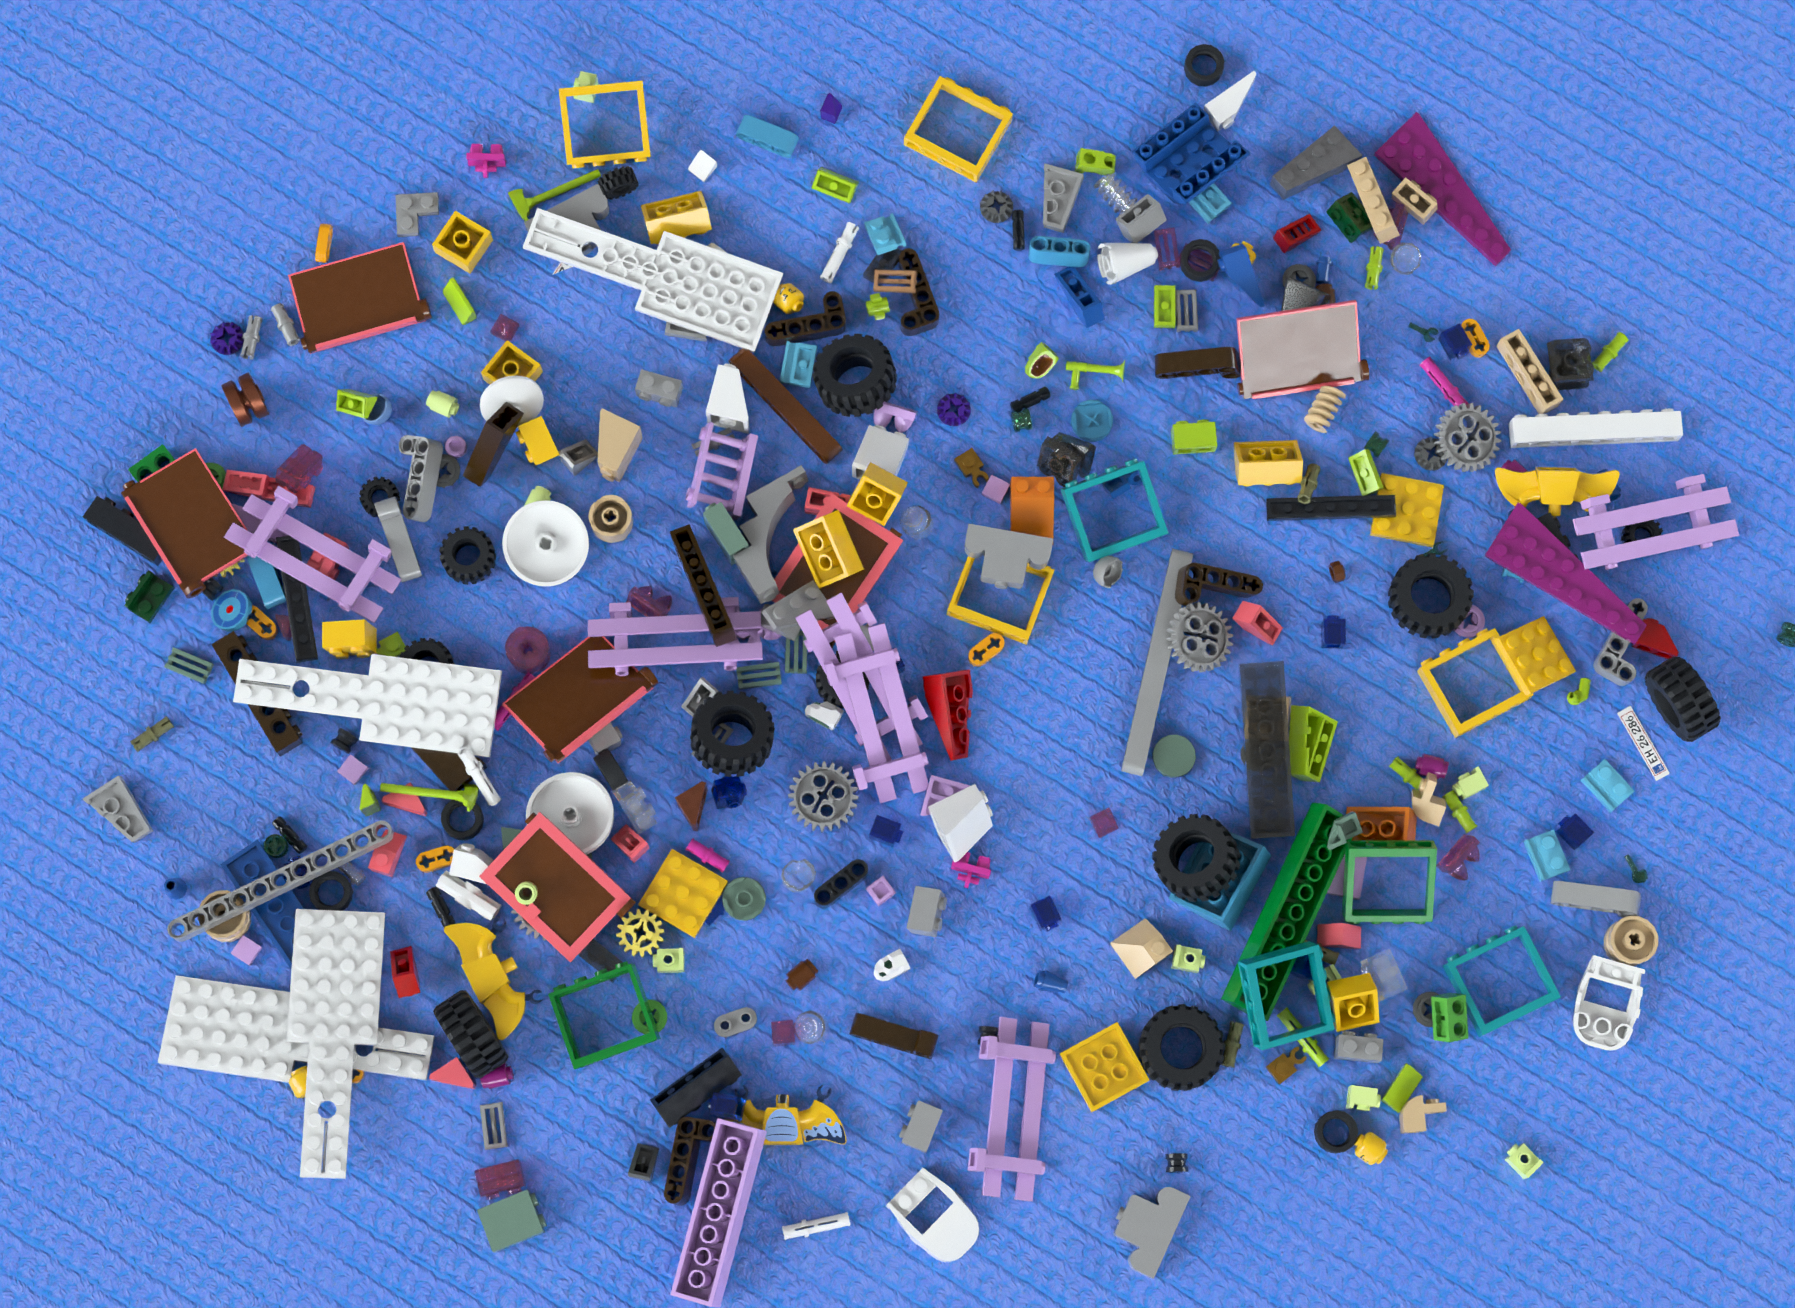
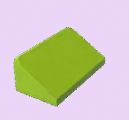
M820 167L816 173L812 189L851 203L859 182Z
M451 278L443 289V294L462 325H466L475 320L477 316L455 278Z
M338 389L336 410L367 419L377 401V396L352 389Z
M364 784L362 787L360 811L367 817L381 811V807L374 791L368 784Z
M1404 1064L1381 1098V1101L1399 1113L1423 1076L1409 1064Z

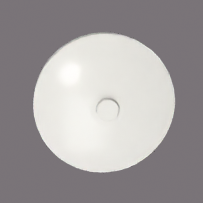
M536 501L520 508L508 521L503 534V553L511 570L522 580L537 586H555L571 579L583 566L589 550L588 532L578 514L568 506L555 501Z
M575 772L557 774L542 782L532 793L526 809V819L533 812L536 815L541 812L586 855L595 851L605 842L614 822L612 800L604 786L588 775Z

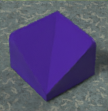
M831 93L827 94L820 112L821 119L835 124L842 110V105Z

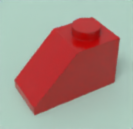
M1652 618L1643 619L1642 621L1647 626L1636 644H1632L1631 647L1665 659L1673 656L1677 657L1679 652L1665 626L1658 624L1659 621Z
M412 946L390 951L392 979L398 997L402 998L421 993Z

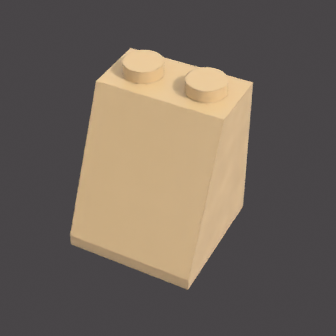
M603 408L600 411L598 465L603 478L611 482L614 480L620 482L643 439L640 426Z

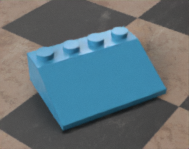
M1229 832L1236 841L1240 852V858L1238 859L1240 867L1239 870L1234 871L1237 877L1234 881L1230 880L1228 883L1230 887L1226 891L1222 889L1219 892L1220 896L1216 898L1213 895L1209 896V900L1203 902L1200 898H1197L1196 902H1190L1187 898L1183 900L1172 893L1169 899L1211 923L1231 931L1272 855L1263 845ZM1199 842L1182 873L1194 874L1204 870L1213 859L1214 846L1210 843Z

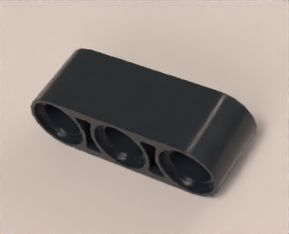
M860 859L850 862L817 888L814 893L815 904L822 909L828 908L861 883L868 874L866 862ZM854 866H862L864 873L860 876L853 874L852 869ZM838 879H844L847 882V886L844 889H838L835 886V882ZM822 892H826L830 896L829 901L826 903L820 902L817 898Z

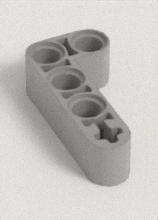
M405 435L399 441V451L412 456L403 514L407 519L427 522L432 514L443 446L441 442L433 439Z
M396 496L374 503L401 582L421 577L422 573Z
M1635 598L1627 604L1633 612L1634 607L1638 608L1636 615L1643 620L1648 610L1646 602L1643 599ZM1611 631L1594 661L1593 667L1595 672L1616 685L1625 686L1636 677V669L1632 664L1621 659L1630 642ZM1612 641L1617 642L1619 644V650H1615L1614 648H1612ZM1601 659L1607 660L1609 662L1610 667H1603L1601 664ZM1620 670L1628 673V679L1621 677Z
M1554 881L1550 903L1557 906L1617 913L1618 916L1625 918L1628 916H1639L1641 895L1634 890Z

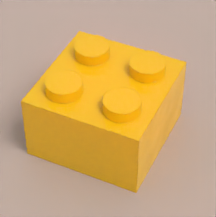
M454 211L432 246L436 254L471 274L492 243L493 238L489 230L459 212Z
M508 340L481 371L483 380L488 384H492L496 380L507 376H524L536 381L543 373L541 364Z
M542 416L517 426L519 431L515 433L520 444L525 443L527 451L524 453L529 463L533 462L536 466L559 455Z
M870 462L854 489L847 507L885 526L902 497L908 482Z
M365 619L322 622V648L335 656L336 659H348L351 655H357L358 658H368L370 654H377V629Z
M1370 973L1327 982V989L1331 994L1330 1007L1335 1016V1022L1333 1023L1337 1032L1380 1023L1378 992Z

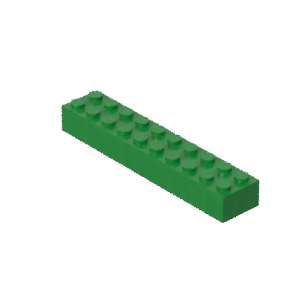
M1311 803L1239 960L1305 942L1345 855L1346 843L1332 850L1327 848L1333 822L1342 817V813L1326 804ZM1297 958L1256 969L1265 1021L1269 1020ZM1237 963L1221 1000L1247 1014Z

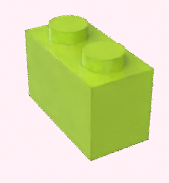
M1203 419L1198 420L1197 423L1178 421L1176 424H1173L1171 428L1173 455L1215 452L1217 448L1215 422Z

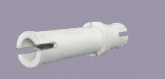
M847 222L841 237L837 238V245L820 275L821 279L825 278L823 281L827 283L833 282L847 251L852 248L851 243L859 230V227H855V224Z
M470 747L460 749L457 754L463 761L467 774L471 775L488 805L494 806L499 803L501 798L482 769V763L475 758Z
M848 1212L810 1221L804 1219L801 1220V1223L782 1226L784 1240L800 1236L806 1238L809 1237V1234L850 1226Z

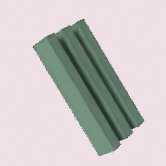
M799 631L794 641V669H790V639L786 638L785 673L807 674V648L804 642L802 669H798L799 636H803V641L806 640L803 631Z
M173 647L172 654L169 655L168 662L164 667L205 684L214 665ZM179 655L191 661L199 663L203 666H206L207 669L204 670L200 667L176 658V656ZM175 662L204 674L203 678L172 666V664Z
M779 662L743 666L736 669L739 690L782 684ZM776 669V671L741 675L743 672ZM771 676L777 677V679L758 681L751 683L742 682V680L756 679Z

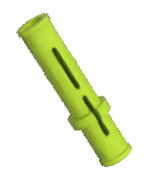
M1288 1007L1277 1015L1289 1031L1296 1030L1289 1021L1297 1029L1303 1028L1301 1023L1289 1011ZM1312 1037L1297 1040L1303 1047L1302 1051L1304 1053L1307 1052L1318 1067L1329 1060V1057L1317 1045L1318 1041L1316 1039L1313 1040Z

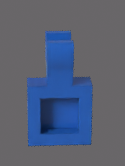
M1136 470L1103 482L1102 486L1114 499L1131 489L1130 485L1140 484L1142 479L1137 475L1139 472Z

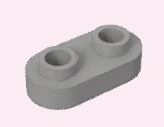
M748 1007L721 1015L714 1022L715 1032L720 1037L727 1038L750 1030L757 1023V1015L753 1009ZM743 1015H749L750 1020L748 1022H743ZM723 1022H728L729 1028L723 1030L721 1028V1024Z

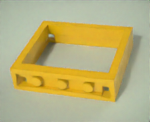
M939 76L904 137V145L977 183L1011 124L1013 113L1005 106L999 107L992 103L985 96L980 97L974 94L970 88L957 85L951 78ZM941 89L1002 120L977 165L915 134Z
M643 81L559 89L567 165L572 164V168L585 167L584 163L593 162V166H603L605 161L613 160L614 164L626 163V159L634 158V162L647 161V157H651ZM637 90L644 151L573 158L566 97Z
M968 556L947 609V615L1027 645L1053 577L1054 569L1046 566L1041 570H1036L1029 563L1027 564L1026 572L1045 579L1027 627L1023 630L957 605L975 558Z
M1487 628L1483 629L1471 641L1469 638L1462 640L1457 644L1459 647L1451 650V648L1443 650L1439 653L1440 657L1434 660L1432 657L1420 663L1421 667L1417 670L1455 738L1518 706L1534 695L1533 693L1528 696L1524 694L1494 642L1496 638L1500 637L1495 628L1490 631ZM1490 639L1520 693L1460 724L1430 670Z

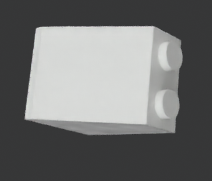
M718 364L706 409L707 424L712 422L714 423L713 426L726 429L730 427L731 430L749 434V419L739 369H736V366L732 364Z
M869 425L852 464V477L860 480L870 462L898 476L909 445V438H906V435L900 432H888L886 428L880 425Z
M975 784L928 807L937 834L954 862L959 861L993 826L990 818L993 816L989 805L985 804L988 802L987 796L983 790L979 791Z

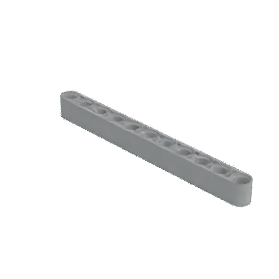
M1173 548L1171 551L1121 768L1122 772L1143 776L1172 651V649H1168L1172 645V641L1166 640V638L1171 637V633H1168L1166 630L1173 628L1169 621L1176 620L1173 614L1180 613L1179 609L1182 607L1175 599L1177 576L1182 567L1192 563L1193 553Z
M377 821L172 920L167 928L168 934L176 941H186L389 843L394 837V831L388 822ZM380 828H388L386 836L379 837L377 835ZM361 837H367V845L359 847L357 841ZM340 847L348 848L345 856H337V851ZM320 857H327L326 865L317 866V860ZM306 866L307 873L304 876H297L298 868ZM280 876L287 877V882L283 886H277L276 884ZM266 886V893L262 896H257V888ZM242 895L246 896V902L241 906H237L236 899ZM224 905L226 908L224 914L217 916L215 914L216 908ZM200 915H204L205 922L199 926L195 925V919ZM179 925H184L183 934L175 935V928Z

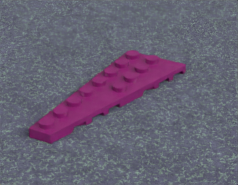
M1416 112L1375 152L1374 156L1401 181L1405 177L1409 181L1413 180L1421 187L1420 190L1425 194L1429 193L1437 200V210L1435 212L1496 267L1510 253V247L1420 114Z
M1518 502L1485 554V557L1635 645L1647 625L1589 569H1585L1584 564L1521 503Z

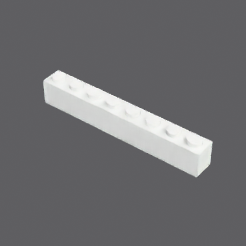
M1671 408L1663 409L1661 412H1653L1651 409L1641 410L1640 413L1624 410L1618 414L1602 411L1594 415H1590L1589 412H1581L1577 415L1559 413L1556 416L1538 414L1535 417L1516 415L1508 423L1510 448L1678 441L1683 436L1681 411H1674Z

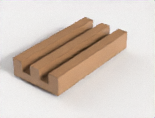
M875 270L873 291L916 293L917 271ZM879 276H911V279H879ZM879 284H905V285H911V286H910V287H900V286H878V285H879Z

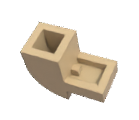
M1428 772L1426 779H1421L1418 790L1412 789V808L1419 819L1439 826L1446 810V799L1433 795L1437 784V776Z
M1423 1095L1408 1100L1399 1114L1400 1133L1427 1131L1425 1114L1446 1112V1102L1439 1103V1099H1428L1426 1104H1424Z

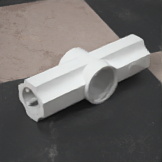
M447 870L440 876L436 887L455 898V901L462 906L476 911L479 915L490 921L499 913L502 905L483 894V891L467 881L464 882L457 876L449 875L450 872Z

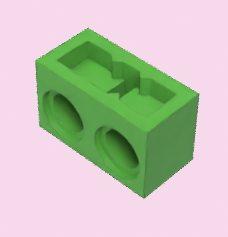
M1445 993L1431 996L1434 1040L1454 1042L1468 1039L1466 994Z

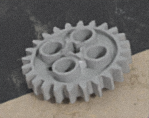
M1465 403L1459 404V407L1456 405L1451 407V410L1445 411L1446 416L1439 418L1442 423L1436 425L1440 432L1434 433L1435 436L1439 437V440L1435 441L1434 444L1441 446L1437 452L1444 453L1441 459L1448 458L1447 465L1455 464L1454 470L1461 468L1462 472L1468 470L1473 472L1477 469H1483L1484 465L1491 464L1489 459L1496 458L1493 452L1500 450L1496 443L1501 442L1500 439L1496 438V435L1500 434L1501 431H1495V427L1499 424H1492L1491 422L1494 416L1487 417L1488 410L1481 411V405L1474 407L1473 403L1467 404V406ZM1463 419L1467 421V428L1463 425ZM1480 431L1483 433V440L1479 437ZM1452 435L1456 438V444L1452 442ZM1468 448L1472 450V457L1468 454Z
M1200 602L1194 603V605L1191 603L1186 605V608H1180V613L1173 614L1176 620L1169 621L1173 628L1166 630L1168 633H1171V637L1166 638V640L1172 641V645L1168 649L1175 650L1171 656L1179 657L1178 664L1185 662L1184 669L1191 667V672L1199 670L1200 673L1206 670H1214V667L1221 666L1220 662L1227 660L1224 655L1231 653L1227 647L1233 645V643L1228 641V638L1233 637V634H1228L1227 631L1232 627L1225 626L1228 618H1220L1223 613L1222 611L1215 613L1216 606L1209 608L1208 603L1202 605ZM1190 620H1191V621L1193 622V624H1194V628H1193V629H1192L1191 626H1190ZM1209 625L1213 628V633L1209 631ZM1187 641L1191 645L1190 650L1187 648ZM1206 646H1208L1210 650L1209 655L1206 652Z
M823 761L822 767H819L814 762V769L806 765L807 772L804 773L799 770L801 778L793 777L796 785L789 786V789L794 791V793L788 794V798L794 799V801L789 803V807H796L792 811V815L799 814L797 822L804 819L805 828L812 824V831H815L817 826L820 827L821 833H823L824 828L827 826L830 832L833 829L832 825H836L840 829L841 820L846 824L848 823L846 815L854 816L850 808L857 809V805L852 802L858 800V796L853 795V793L858 791V788L851 787L855 780H847L849 772L842 774V766L835 770L834 763L829 768L826 767L825 761ZM818 777L824 778L826 781L822 787L815 786L813 782ZM834 781L833 786L827 792L828 800L823 799L816 813H812V810L820 800L819 794L823 795L829 783ZM835 789H842L844 796L835 798L832 792ZM809 795L814 798V803L805 805L802 799ZM830 807L833 813L831 816L825 817L821 814V809Z

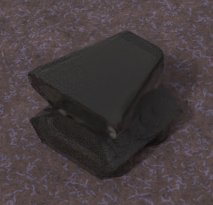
M1287 278L1281 311L1330 304L1329 299L1331 295L1302 281Z
M1561 339L1547 343L1550 363L1548 375L1557 390L1584 389L1589 386V381H1594V366L1591 363L1590 356L1591 345L1587 339Z
M1059 432L1053 438L1047 436L1041 445L1037 466L1044 475L1054 476L1061 486L1066 487L1065 484L1072 480H1077V476L1083 478L1090 473L1096 446L1062 432Z

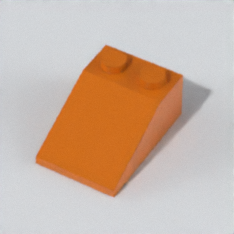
M1011 477L1010 531L1053 538L1054 477Z
M1347 807L1346 814L1352 811L1356 812L1363 833L1352 837V840H1415L1417 816L1410 807Z

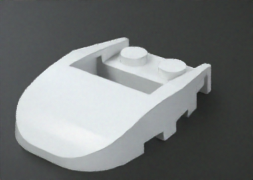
M1595 955L1591 957L1578 985L1573 1016L1574 1031L1582 1042L1603 1050H1617L1627 1043L1633 1032L1634 1023L1639 1018L1641 1011L1639 1008L1643 987H1640L1641 975L1645 974L1644 969ZM1594 978L1632 989L1626 1012L1584 1001L1589 979Z
M922 1168L886 1205L910 1239L927 1251L929 1255L942 1262H952L961 1258L974 1245L979 1236L977 1218L963 1201L962 1197L925 1168ZM937 1186L953 1204L922 1235L906 1217Z

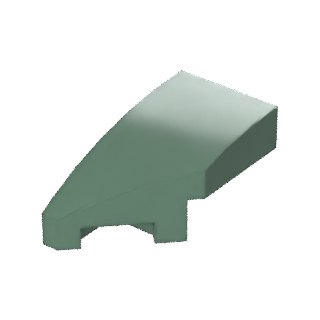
M1352 811L1334 820L1327 843L1329 850L1347 843V839L1363 833L1356 812Z

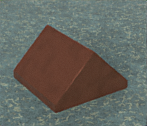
M702 781L675 797L678 807L691 828L697 832L708 791L706 782Z

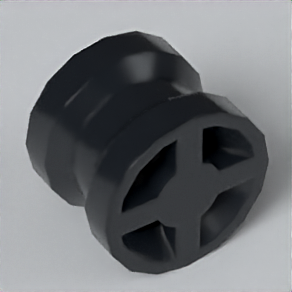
M213 578L203 582L206 589L202 594L211 601L215 599L217 592L223 590V587Z
M339 728L338 736L332 739L330 743L349 754L351 746L358 739L344 729Z
M979 1026L980 1038L977 1045H980L981 1037L983 1036L997 1037L998 1028Z
M1165 1154V1159L1168 1161L1166 1172H1188V1167L1186 1166L1188 1154Z

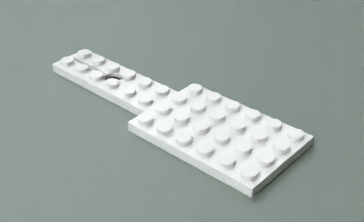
M539 208L536 210L523 245L525 250L641 290L635 311L728 344L748 349L754 353L783 277L782 272L666 231L663 232L658 248L655 250ZM589 242L595 243L598 246V253L592 258H588L582 253V247Z
M377 654L371 655L369 675L239 659L233 702L362 719L360 741L458 753L460 749L470 747L475 756L490 757L502 671ZM300 680L306 681L310 688L309 693L304 697H297L293 692L294 684Z
M296 909L286 1041L309 1043L300 1178L346 1179L354 1046L377 1045L385 928V913ZM325 1101L333 1102L336 1106L335 1115L331 1118L321 1117L318 1112L321 1103Z
M176 975L158 1063L289 1083V1079L292 1077L291 1073L294 1071L295 1061L308 1063L309 1043L286 1041L290 992ZM378 1027L377 1045H373V1050L370 1054L364 1057L360 1056L356 1052V1045L354 1046L353 1070L427 1081L435 1036Z

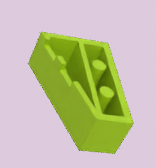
M1291 705L1287 774L1300 781L1320 783L1338 721L1310 706Z

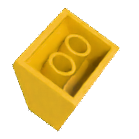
M702 191L641 205L651 244H659L664 231L686 238L688 235H701L712 230Z
M1297 440L1234 442L1235 475L1238 485L1252 486L1264 484L1271 486L1274 484L1293 485L1301 483L1303 458Z
M839 510L793 529L818 588L864 570Z

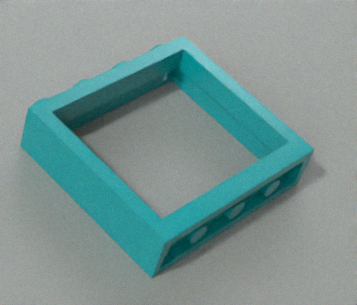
M1137 458L1125 461V466L1117 468V465L1108 467L1103 474L1098 475L1095 472L1086 475V480L1081 482L1072 480L1065 484L1066 487L1060 489L1086 562H1092L1168 534L1145 462L1142 460L1137 461ZM1138 470L1157 526L1091 550L1072 494Z
M1515 925L1505 930L1506 935L1500 938L1494 935L1485 940L1486 945L1479 947L1476 944L1466 949L1467 954L1461 957L1457 953L1447 958L1448 963L1443 965L1456 993L1466 994L1467 1015L1479 1037L1561 998L1525 926L1518 929ZM1519 936L1548 994L1485 1024L1456 966Z
M1308 941L1237 961L1254 1047L1265 1050L1335 1030L1333 1023L1335 1022V1016L1329 1002L1331 1001V994L1326 986L1327 973L1323 968V952L1319 944ZM1308 955L1321 1023L1268 1037L1256 969Z

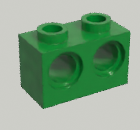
M162 444L128 470L136 481L139 482L143 480L146 474H153L160 470L162 462L170 461L171 463L175 459Z

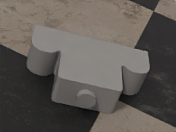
M596 184L547 211L601 230L595 219H605L609 214V205L599 184ZM533 218L524 222L527 232H529ZM592 242L585 244L582 247L583 255L592 252L593 248L597 247V245Z
M968 523L964 547L966 554L971 558H979L984 555L980 578L982 582L995 584V587L1000 589H1007V587L1021 589L1028 563L1036 570H1041L1048 565L1053 538Z
M1165 1187L1156 1194L1157 1205L1137 1195H1132L1129 1197L1125 1208L1120 1207L1116 1219L1119 1221L1113 1235L1138 1248L1129 1255L1128 1263L1131 1269L1154 1279L1191 1196L1175 1188Z

